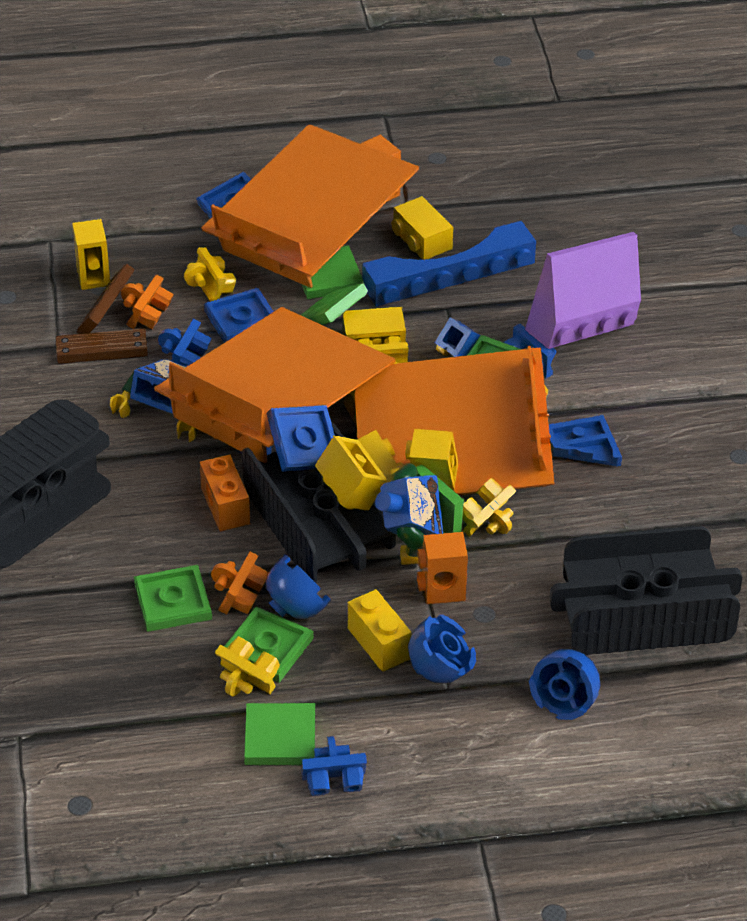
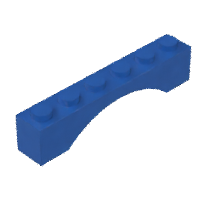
M518 221L496 227L478 245L452 256L424 260L388 256L362 263V279L368 290L367 294L375 307L534 264L536 240L524 223Z

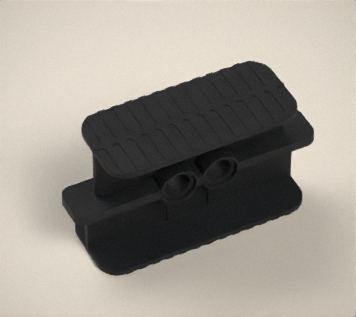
M53 400L0 436V569L13 565L32 549H35L39 544L46 541V539L60 531L64 526H67L71 521H74L78 516L92 508L93 505L107 497L111 491L110 481L97 471L96 455L110 445L109 436L99 429V423L95 417L69 400Z
M332 424L335 436L344 437L336 425ZM249 448L242 450L243 481L250 500L253 501L259 513L262 514L263 519L266 520L273 534L276 535L282 547L285 548L294 565H298L315 583H317L318 569L347 558L357 571L365 569L367 566V553L364 545L381 539L388 549L395 547L396 534L386 530L383 511L377 509L375 501L369 510L347 509L337 501L338 497L330 486L323 481V476L318 469L282 472L277 451L268 454L267 462L263 463L256 458Z
M703 526L630 531L603 535L596 534L592 536L585 535L575 537L566 544L562 571L566 583H557L551 587L549 602L553 611H567L572 631V649L585 655L720 643L730 640L737 631L740 602L735 595L741 590V571L738 568H715L710 551L711 534Z

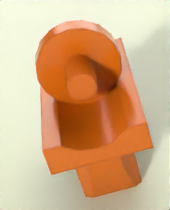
M156 274L145 291L141 283H129L121 290V297L124 300L123 304L127 308L133 307V315L126 324L128 327L135 329L137 324L141 323L153 330L162 312L150 305L152 304L166 311L174 296L173 293L161 287L164 278Z
M249 552L239 572L235 569L236 564L232 561H228L226 564L219 563L213 567L211 577L215 582V588L219 591L229 588L218 609L220 612L227 615L230 608L233 607L248 615L258 595L242 586L245 584L260 592L269 573L254 564L258 558V555Z

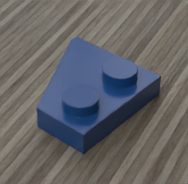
M604 415L549 424L552 456L621 466L622 456Z

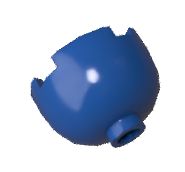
M284 554L271 568L266 579L267 591L273 598L268 604L281 617L286 613L296 619L314 617L332 600L327 595L320 598L317 593L321 588L298 565L291 569L287 565L291 559Z
M441 614L437 618L429 616L421 622L413 631L408 643V653L414 670L422 677L440 684L451 683L472 670L476 663V651L474 647L469 650L467 643L462 636L466 634L465 630L454 620Z
M559 649L544 656L535 666L533 675L529 680L531 695L536 704L541 709L546 707L550 712L557 714L555 718L560 720H573L583 716L596 701L601 686L599 672L593 661L585 654L572 649Z

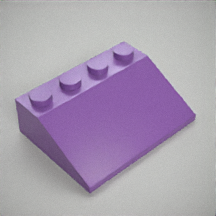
M630 232L547 253L525 330L550 349L633 325L641 302L637 234Z

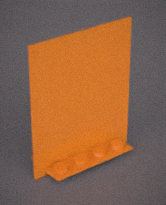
M309 124L222 208L212 204L211 211L213 217L201 229L218 237L224 251L312 288L311 277L419 170V166Z
M280 307L186 368L170 362L169 378L154 387V391L170 398L174 418L241 452L243 449L249 448L259 461L266 463V447L269 448L274 445L266 415L271 408L327 405L328 408L395 363V358L284 307Z
M528 346V349L392 364L355 389L356 437L359 439L377 430L382 440L387 438L395 452V455L392 456L397 464L402 462L404 465L410 463V460H406L405 451L407 441H412L414 429L453 432L459 462L453 491L458 495L477 493L491 478L503 489L509 485L514 489L554 485L551 435L549 433V414L547 413V393L545 392L541 348H531V346Z

